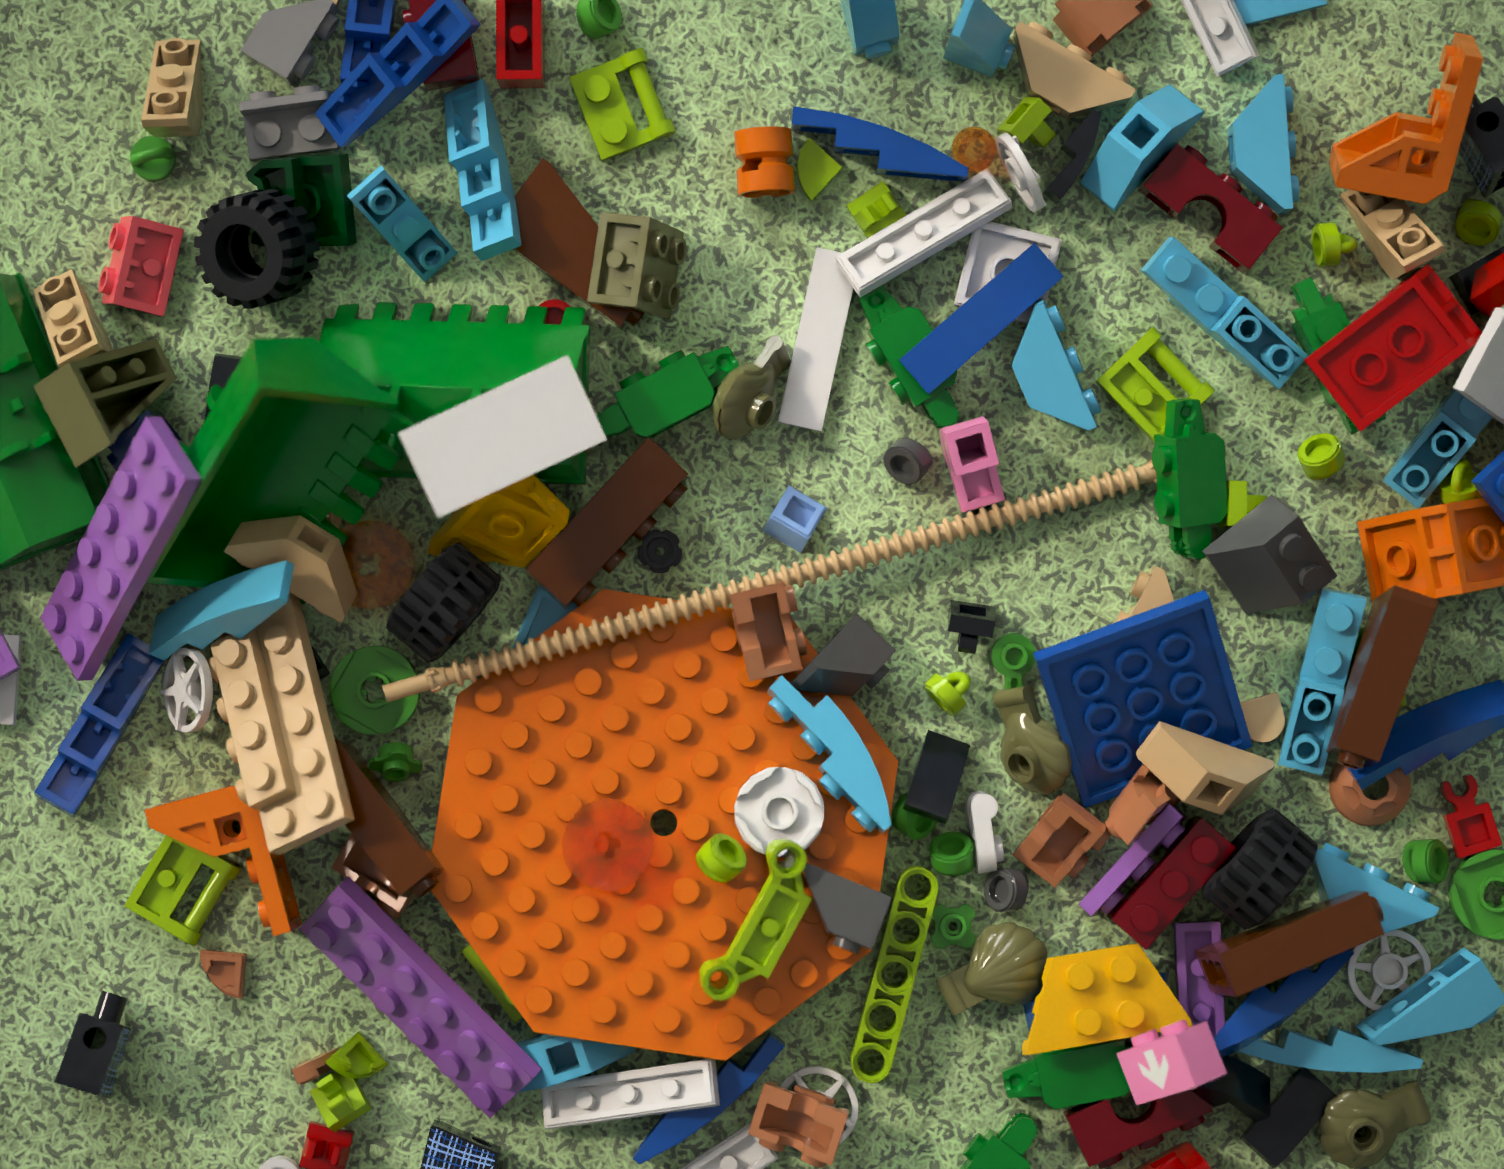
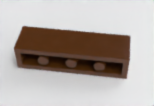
M648 437L526 568V574L565 610L572 602L580 607L597 588L591 581L603 569L610 574L627 556L622 548L634 536L638 541H641L656 525L658 521L652 517L663 504L671 508L688 490L682 484L687 479L688 473Z

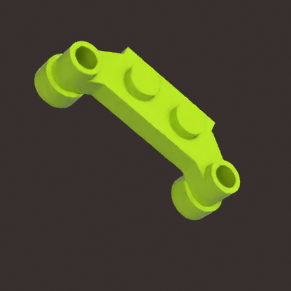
M776 839L768 844L766 858L770 875L725 955L717 959L707 960L701 965L699 970L700 985L712 999H729L736 993L740 983L756 976L762 975L768 979L809 906L812 897L804 893L801 872L806 866V854L803 848L796 842L789 839ZM783 850H788L787 857L783 861L778 862L779 853ZM715 972H722L721 977L717 981L710 982L711 976Z

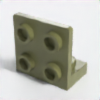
M601 212L587 302L597 305L637 309L655 317L670 320L672 309L676 308L680 296L679 285L676 283L678 267L684 262L686 257V242L683 239L684 232L651 217Z

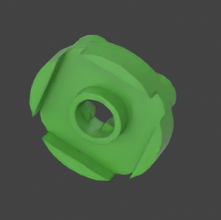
M386 646L362 647L345 655L332 673L329 687L334 710L338 718L347 727L356 732L367 735L389 733L403 726L413 716L420 700V693L388 703L386 699L376 698L372 703L366 699L368 691L363 688L366 681L375 682L379 677L384 681L383 685L417 676L418 674L410 660L393 648Z
M1492 848L1467 856L1462 860L1451 874L1448 899L1451 910L1461 925L1473 934L1500 940L1504 939V894L1500 896L1501 904L1498 906H1494L1490 900L1485 901L1483 893L1488 891L1487 885L1491 882H1494L1498 887L1504 886V851Z

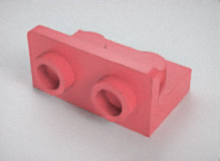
M136 216L121 217L120 223L113 225L109 236L108 246L109 249L113 250L110 267H104L99 280L98 289L100 293H103L102 304L120 306L164 317L184 229Z

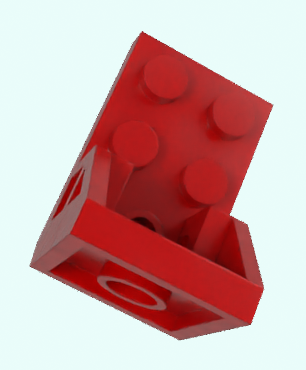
M1425 264L1403 279L1379 299L1373 307L1307 356L1304 361L1355 427L1361 432L1474 346L1482 332L1429 264Z

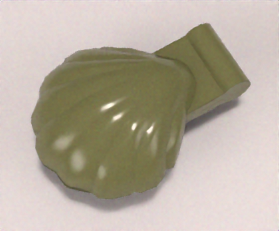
M774 335L769 337L765 343L766 347L756 361L738 366L721 381L713 401V417L718 433L728 440L745 437L755 428L761 430L772 419L776 408V400L772 396L775 382L781 373L791 365V359L780 336Z
M1026 685L996 691L993 701L999 709L1005 726V732L1000 744V759L1003 766L1006 768L1009 777L1027 791L1051 794L1055 789H1059L1065 784L1067 776L1071 772L1072 760L1068 744L1062 741L1059 731L1053 724L1040 716L1034 700L1035 693L1031 686Z
M1013 922L986 927L981 936L976 938L970 962L935 981L954 1016L988 998L1009 1006H1014L1015 1004L1026 1005L1042 990L1043 982L1041 978L1047 960V949L1043 941L1038 939L1031 929L1018 926Z
M1408 1081L1401 1087L1383 1095L1360 1088L1357 1090L1346 1089L1340 1092L1327 1103L1324 1114L1319 1122V1141L1322 1148L1329 1153L1334 1162L1346 1165L1348 1168L1369 1167L1379 1163L1390 1151L1398 1133L1431 1119L1430 1111L1418 1082ZM1366 1126L1363 1136L1356 1133L1359 1128Z

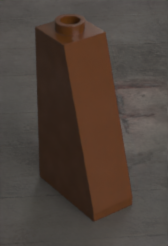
M542 158L515 195L522 246L512 250L622 330L627 323L635 326L645 312L637 309L597 305L587 302L598 225L553 166Z
M1396 585L1373 600L1326 750L1327 753L1338 756L1337 763L1348 768L1363 770L1364 765L1370 767L1380 762L1439 600Z
M335 739L355 819L345 824V826L399 896L410 898L415 895L417 899L423 897L439 883L436 876L444 871V868L374 771L369 769V764L358 750L352 745Z
M1351 891L1195 950L1211 993L1238 997L1384 935L1385 933L1380 923L1384 921V915L1375 897H1370L1368 891Z

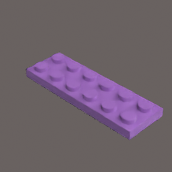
M145 417L40 617L77 681L93 680L201 481V477L162 417Z
M349 876L338 885L299 928L310 939L312 944L320 949L342 971L344 976L351 980L374 1003L376 1008L383 1012L406 1035L408 1040L415 1044L489 1118L524 1088L542 1069Z

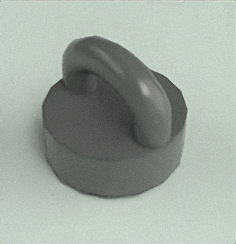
M910 438L896 440L885 452L883 458L887 472L895 480L909 485L921 480L933 463L930 452L922 444Z
M997 868V871L990 872L984 884V895L990 908L996 912H1015L1019 910L1025 903L1028 894L1029 880L1024 870L1015 868Z

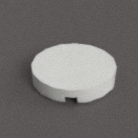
M769 767L752 775L740 788L734 805L735 825L742 840L755 852L766 855L768 844L776 839L792 840L805 850L820 833L824 821V800L816 784L804 773L786 767ZM788 850L781 851L778 857H787Z

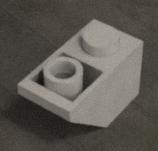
M313 0L264 12L240 51L249 60L293 85L297 77L303 80L315 63L316 56L312 55L315 47L311 42L313 36L315 35L326 42L335 32L340 20L335 16L338 8L331 0Z

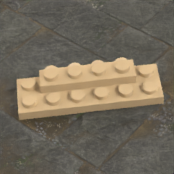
M289 592L288 602L241 639L226 632L220 635L218 640L210 644L213 657L207 660L211 676L220 684L222 697L217 699L216 702L217 710L221 718L229 723L232 735L226 741V749L230 758L239 765L242 777L236 781L237 794L248 807L259 810L268 851L276 855H282L355 820L300 599Z

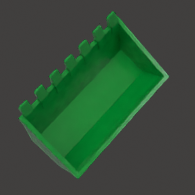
M22 273L15 275L0 274V571L81 539L110 486L98 453L78 467H75L34 388V385L58 370L59 366L57 365L46 329Z
M395 302L377 303L372 319H357L359 303L338 306L334 318H325L321 329L319 342L380 390L386 391L400 403L396 410L414 424H419L567 355L587 398L589 396L590 325H584L586 314L584 307L565 308L561 324H546L548 309L542 306L527 307L523 323H508L510 307L508 305H491L485 322H470L472 306L470 304L452 305L447 321H432L435 310L433 303L414 304L410 320H395L397 304ZM382 430L378 437L398 452L400 459L392 470H386L366 457L360 465L377 478L418 479L401 440ZM587 449L538 471L534 475L542 483L586 485Z
M314 337L254 338L225 388L222 389L215 384L209 390L206 402L211 411L191 445L187 447L183 443L179 444L201 477V481L146 583L204 588L211 583L251 570V568L242 566L236 559L224 552L241 522L301 515L337 537L343 547L348 539L347 535L326 520L327 516L331 512L352 525H356L365 513V509L343 491L349 485L370 498L375 497L383 485L382 481L360 464L366 457L386 470H392L400 459V454L378 436L382 430H385L399 438L397 433L416 424L396 410L400 403L386 391L380 390ZM300 599L301 604L306 603L304 600Z

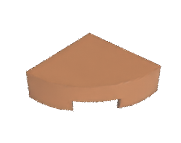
M200 950L202 968L211 982L224 994L242 999L247 953Z
M339 1048L296 1065L292 1072L297 1084L303 1085L318 1078L319 1075L332 1070L325 1061Z

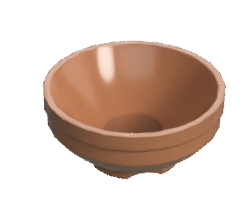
M1336 761L1330 773L1329 794L1337 811L1347 820L1364 826H1378L1389 822L1405 808L1411 791L1409 774L1405 776L1402 770L1397 768L1384 776L1387 783L1385 794L1379 799L1370 800L1363 794L1361 788L1346 767Z

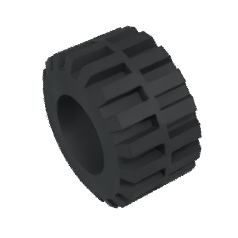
M259 189L224 198L218 201L219 204L211 206L205 212L208 218L201 219L197 226V229L202 234L194 238V247L200 250V255L196 256L195 260L197 266H203L205 273L201 277L205 284L212 283L214 285L212 292L218 298L227 296V304L234 307L242 305L243 309H253L295 296L302 291L301 287L309 285L313 279L309 271L315 270L318 267L319 259L314 257V252L320 250L319 240L313 239L312 232L317 231L314 222L308 223L305 217L308 212L303 206L294 207L295 199L288 194L280 196L279 191L274 189L265 191ZM250 228L255 230L264 242L267 254L264 269L257 265L248 248Z
M457 542L443 550L410 586L390 613L386 629L425 662L431 663L438 660L454 645L484 610L497 592L501 576L463 544Z
M1276 808L1258 815L1231 842L1236 848L1203 885L1202 895L1243 930H1248L1261 924L1283 904L1302 881L1316 856L1318 844Z

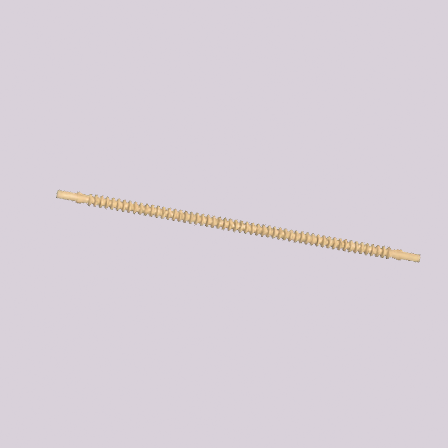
M1152 460L1138 468L1130 464L1125 472L1117 468L1114 475L1104 472L1101 479L1092 475L1090 482L1079 479L1077 486H1073L1068 482L1065 489L1061 490L1059 486H1055L1052 493H1048L1047 490L1043 489L1039 497H1036L1034 493H1030L1028 500L1017 497L1014 504L1006 500L1004 501V506L1000 508L997 504H992L990 511H986L984 507H981L979 514L974 515L972 511H968L965 518H961L957 514L952 522H949L947 518H943L941 525L930 522L928 529H924L922 525H919L916 532L912 533L910 529H906L903 536H899L898 533L894 532L890 540H887L885 536H881L879 543L868 540L865 547H861L857 543L855 544V549L851 551L847 547H843L841 554H836L832 550L830 551V557L824 558L822 554H819L816 561L806 558L803 565H799L797 561H794L792 568L789 569L785 565H781L778 572H774L773 569L769 568L765 576H761L759 572H756L754 579L749 580L747 576H743L740 583H736L732 579L727 587H724L722 583H718L716 590H711L707 586L705 587V593L698 594L694 590L692 591V596L688 598L684 594H680V600L673 601L669 597L667 604L661 605L659 601H656L653 608L648 609L647 605H643L640 612H635L631 608L627 616H623L621 612H618L615 619L605 616L602 623H598L593 619L591 626L585 627L583 623H580L579 629L572 630L571 627H567L564 634H560L558 630H555L550 638L542 634L541 640L534 641L530 637L526 645H522L520 641H517L514 648L509 649L507 645H504L501 652H496L492 648L488 656H484L482 652H479L477 658L473 660L469 656H465V662L458 663L454 659L451 666L425 669L426 673L382 685L385 699L388 703L431 690V693H435L453 683L463 686L466 679H470L471 682L475 683L476 677L479 675H483L485 679H488L490 672H496L497 675H501L504 668H508L509 671L513 672L514 666L517 664H521L523 668H526L528 661H534L535 664H539L542 657H546L548 661H551L552 655L555 653H559L561 657H564L565 651L572 650L573 653H577L580 646H584L586 650H589L590 644L593 642H597L598 646H602L603 640L609 639L613 643L618 635H622L624 639H627L628 633L632 631L636 635H640L642 628H647L651 632L656 624H660L662 628H665L667 621L672 620L674 624H678L680 617H685L689 621L694 613H697L699 617H703L704 611L709 609L711 613H716V607L723 606L727 610L731 603L729 594L784 582L785 586L798 584L799 588H803L805 581L816 584L819 577H823L827 581L829 580V575L833 573L837 577H841L843 570H848L852 574L856 566H860L862 570H865L868 563L878 566L881 559H885L887 563H890L892 556L895 555L899 559H903L904 553L910 552L914 556L919 548H922L924 552L929 551L930 545L941 548V542L947 541L949 545H952L955 538L959 537L961 541H965L968 534H972L976 538L981 530H984L986 534H990L992 527L1003 530L1006 523L1014 527L1017 520L1021 519L1023 523H1027L1030 516H1034L1036 520H1039L1041 513L1046 512L1048 516H1052L1054 509H1058L1063 513L1068 505H1071L1073 509L1078 508L1079 502H1083L1087 506L1092 498L1101 502L1103 495L1114 498L1117 491L1125 495L1128 488L1132 487L1134 491H1138L1142 484L1157 483L1156 471Z

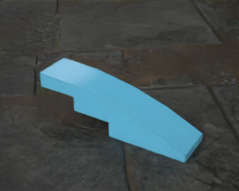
M482 78L444 94L449 162L458 172L461 207L470 216L473 252L481 261L522 246L516 201L504 144L487 83Z
M282 561L247 570L211 583L180 599L156 616L149 654L166 660L186 643L203 650L224 632L241 639L288 602L294 564Z
M1332 1025L1325 1042L1283 1027L1277 1044L1259 1038L1237 1051L1279 1064L1333 1072L1378 1073L1421 1069L1424 1061L1414 1054L1386 1044L1376 1046L1366 1037Z

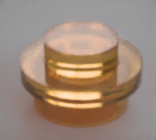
M965 128L953 140L951 147L952 157L968 167V172L982 171L990 166L995 158V140L983 128Z

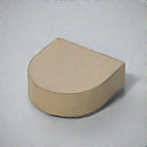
M1278 692L1240 702L1251 740L1269 742L1280 735L1285 725V715Z

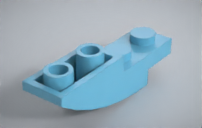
M1168 237L1140 270L1169 297L1167 299L1244 365L1276 389H1280L1308 356L1306 352L1247 298L1238 296L1175 237Z
M1453 389L1405 448L1383 478V481L1418 509L1477 440L1476 436L1493 417Z
M1326 587L1321 589L1290 708L1278 765L1323 775L1328 756L1326 750L1343 699L1344 686L1367 601L1366 597Z
M783 676L778 678L767 691L773 698L768 702L769 706L785 722L792 718L804 730L800 737L816 754L819 755L824 750L830 756L818 768L819 772L823 775L819 780L821 785L837 800L844 796L856 808L851 813L852 816L868 832H871L874 828L881 834L891 826L888 802L872 757L857 731L828 695L813 707Z

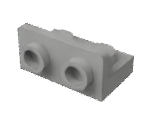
M306 85L294 88V95L276 97V92L262 91L250 94V101L239 102L240 112L244 116L249 160L258 161L339 150L337 142L314 114L331 94L327 90L321 91L319 85Z

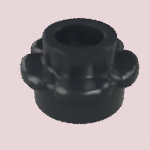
M658 530L649 531L642 539V546L638 549L641 563L648 565L654 573H666L671 566H677L682 559V549L678 545L680 542L679 538L669 530H664L663 532ZM658 547L664 548L665 553L663 555H657L656 549Z

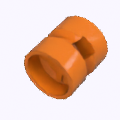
M766 126L735 131L736 159L743 163L736 170L738 196L758 198L767 195L776 197L795 193L794 167L787 163V159L793 155L791 128Z

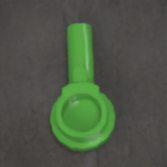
M1005 634L997 639L992 646V664L999 673L1005 676V689L1023 686V675L1029 672L1035 663L1033 656L1035 652L1034 646L1028 638L1021 634Z

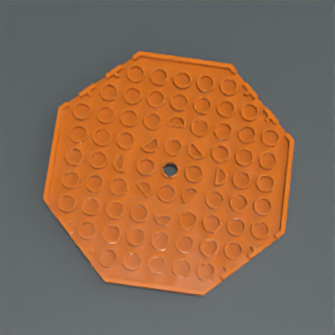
M602 589L580 607L574 609L534 638V641L541 640L542 634H545L547 638L552 637L555 630H558L560 634L566 633L567 627L577 630L580 623H583L585 627L591 626L593 619L598 623L604 622L605 616L615 619L618 612H621L623 616H627L631 608L635 612L642 611L643 605H647L648 609L653 608L656 601L664 605L667 604V598ZM718 606L716 607V613H711L710 609L705 610L703 617H699L697 613H694L689 621L685 617H680L678 624H674L672 620L667 621L665 628H662L660 624H656L651 632L647 628H642L640 635H636L634 631L629 632L627 639H624L622 635H618L613 643L609 639L603 640L602 646H598L597 642H593L590 644L589 650H586L584 646H580L577 653H573L572 650L565 651L564 657H561L559 653H555L552 655L551 661H548L546 657H542L539 664H535L534 661H528L526 668H523L521 664H517L514 666L513 672L509 671L508 668L502 669L501 675H497L496 672H490L488 679L482 676L475 683H472L457 694L432 853L442 865L444 871L436 876L439 883L431 892L533 1032L726 1061L872 951V949L866 950L861 947L857 955L834 946L835 937L825 932L811 900L768 979L759 975L739 984L736 993L726 1000L712 999L700 985L699 970L701 965L707 960L717 959L726 954L770 875L766 855L755 852L745 843L735 825L734 805L739 790L752 775L769 767H786L800 771L812 780L824 800V821L819 835L804 850L807 859L806 863L880 892L889 828L882 834L876 828L868 832L856 821L851 814L856 808L844 796L839 800L835 799L819 782L823 775L819 772L818 768L830 756L824 750L819 755L816 754L800 737L804 730L792 718L785 722L768 704L773 699L767 693L769 687L781 676L791 684L818 654L805 635L807 654L800 656L801 670L749 681L746 674L743 652H740L731 611L733 608L725 610L723 607ZM791 618L793 630L798 629L799 627ZM797 690L813 707L828 695L847 717L872 757L883 785L891 818L898 768L896 757L850 696ZM665 810L675 815L677 827L672 834L660 836L652 830L650 820L656 812ZM720 833L734 838L742 846L747 860L746 867L727 883H720L707 877L698 867L696 861L698 850L712 836ZM778 857L777 860L778 862L783 861L786 857ZM802 878L804 893L810 896L807 887L804 883V880ZM715 972L711 976L710 982L717 981L721 977L722 972Z

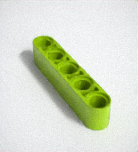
M922 865L906 867L897 878L850 1053L852 1070L857 1078L865 1083L880 1082L888 1076L891 1070L938 895L936 877L928 868ZM915 874L926 876L930 883L928 892L920 898H912L905 892L907 879ZM911 918L916 921L918 932L912 940L900 941L894 937L893 927L899 919ZM893 961L900 962L906 967L904 980L896 985L888 984L881 978L883 967ZM880 1005L888 1006L895 1012L892 1024L885 1028H878L870 1022L872 1010ZM875 1049L883 1055V1063L877 1070L865 1071L858 1065V1058L865 1050Z

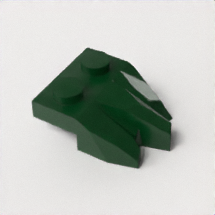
M348 154L303 155L261 160L246 173L248 181L257 186L258 190H278L280 196L288 194L295 199L294 207L303 206L308 212L305 217L308 223L314 222L317 231L312 232L314 240H319L320 246H349L357 243L353 202L347 197L352 191ZM254 231L251 243L265 247L259 234Z

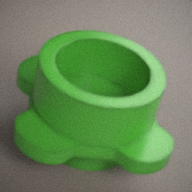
M399 742L382 745L378 749V757L369 760V769L379 771L385 780L391 782L406 780L410 773H418L423 768L420 760H414L412 747Z
M943 904L934 906L931 917L935 921V932L931 935L933 945L939 949H943L947 945H960L962 948L971 947L976 939L971 931V920L975 917L974 909L968 904H961L958 908H947ZM951 922L957 923L956 930L949 929Z

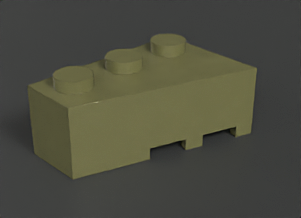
M156 338L68 362L34 385V388L75 467H78L110 446L118 438L117 436L126 427L131 425L138 418V415L151 405L177 377Z

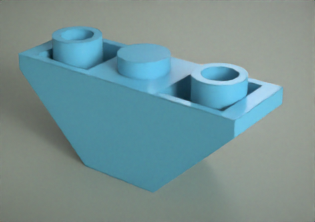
M1284 74L1274 75L1227 129L1230 173L1277 214H1287L1293 209V202L1299 201V180L1297 175H1291L1290 158H1295L1296 136L1294 131H1288L1287 113H1292L1293 92L1291 86H1285Z
M1171 84L1139 100L1108 133L1083 176L1081 185L1115 212L1203 116L1204 111Z
M381 165L347 195L424 282L458 253Z
M1042 298L1037 300L1033 306L1012 358V369L1030 408L1086 430H1091L1097 427L1094 415L1100 413L1101 408L1092 388L1090 387L1085 390L1082 388L1077 374L1083 372L1084 369L1074 346L1068 349L1064 346L1059 333L1065 331L1066 327L1057 306L1048 308L1045 299Z
M1326 842L1322 850L1317 848L1311 867L1323 902L1351 891H1368L1370 897H1375L1382 909L1384 921L1380 923L1384 933L1436 916L1439 907L1427 902L1431 895L1430 893L1406 882L1402 890L1387 882L1390 877L1388 872L1367 862L1363 869L1347 863L1350 856L1349 853Z
M542 1034L518 1042L517 1044L542 1068L519 1092L550 1087L592 1073L636 1052V1047Z

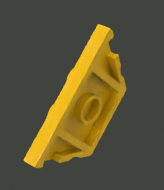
M532 474L457 509L432 536L427 553L438 556L443 551V547L447 548L460 542L485 563L499 562L503 565L525 568L567 525L570 510Z
M1138 943L1049 957L1046 960L1041 978L1043 982L1042 990L1036 996L1032 1013L1035 1015L1027 1040L1023 1041L1022 1054L1032 1055L1130 1038L1156 1029L1157 1033L1161 1032L1160 1028L1174 1022L1186 1019L1188 1027L1192 1026V1022Z

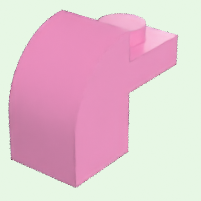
M982 416L940 428L939 435L943 455L950 471L961 512L1004 501L1005 498L996 465H999V460L987 419Z

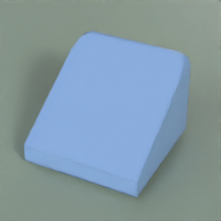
M788 486L762 531L801 553L827 507L795 488Z

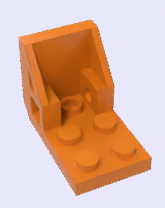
M1455 32L1452 44H1445L1439 62V71L1444 72L1440 89L1433 88L1427 108V114L1432 115V118L1395 112L1332 145L1329 165L1336 187L1422 204L1428 203L1448 190L1484 59L1473 35Z
M1484 498L1429 506L1357 522L1372 603L1375 598L1394 585L1434 599L1504 586V523Z
M236 785L144 810L149 828L212 857L250 848L252 856L246 858V865L251 882L253 884L259 883L263 900L258 902V911L264 928L271 927L273 936L291 932L303 925L284 854L276 855L268 851L259 810L248 807V805L241 801L236 791ZM234 820L239 822L240 834L234 830Z

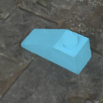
M841 0V7L854 54L865 53L867 59H873L891 53V45L897 44L900 36L895 0Z
M964 0L943 58L993 78L997 67L1006 70L1015 48V44L1007 42L1012 29L983 0Z
M1462 947L1357 1024L1356 1028L1360 1034L1376 1046L1468 1029L1494 1017L1497 1009L1504 1005V994L1482 959Z

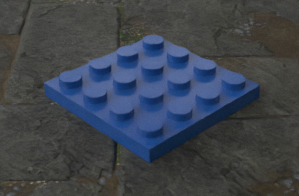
M1205 590L1033 653L1057 730L1062 741L1067 743L1070 749L1072 760L1071 774L1084 809L1115 798L1121 793L1143 764L1137 758L1136 751L1159 721L1241 750L1253 747L1211 600Z

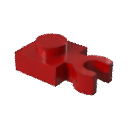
M1471 774L1463 775L1466 789L1459 796L1452 792L1449 781L1440 783L1441 795L1447 802L1453 804L1454 812L1442 816L1455 856L1459 859L1502 845L1489 802L1475 803L1474 798L1477 794L1478 786Z

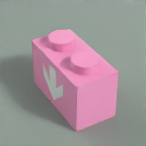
M1186 1019L1160 1028L1162 1036L1158 1035L1156 1029L1144 1032L1130 1038L1133 1047L1116 1053L1136 1105L1198 1087L1227 1074L1207 1021L1188 1027Z

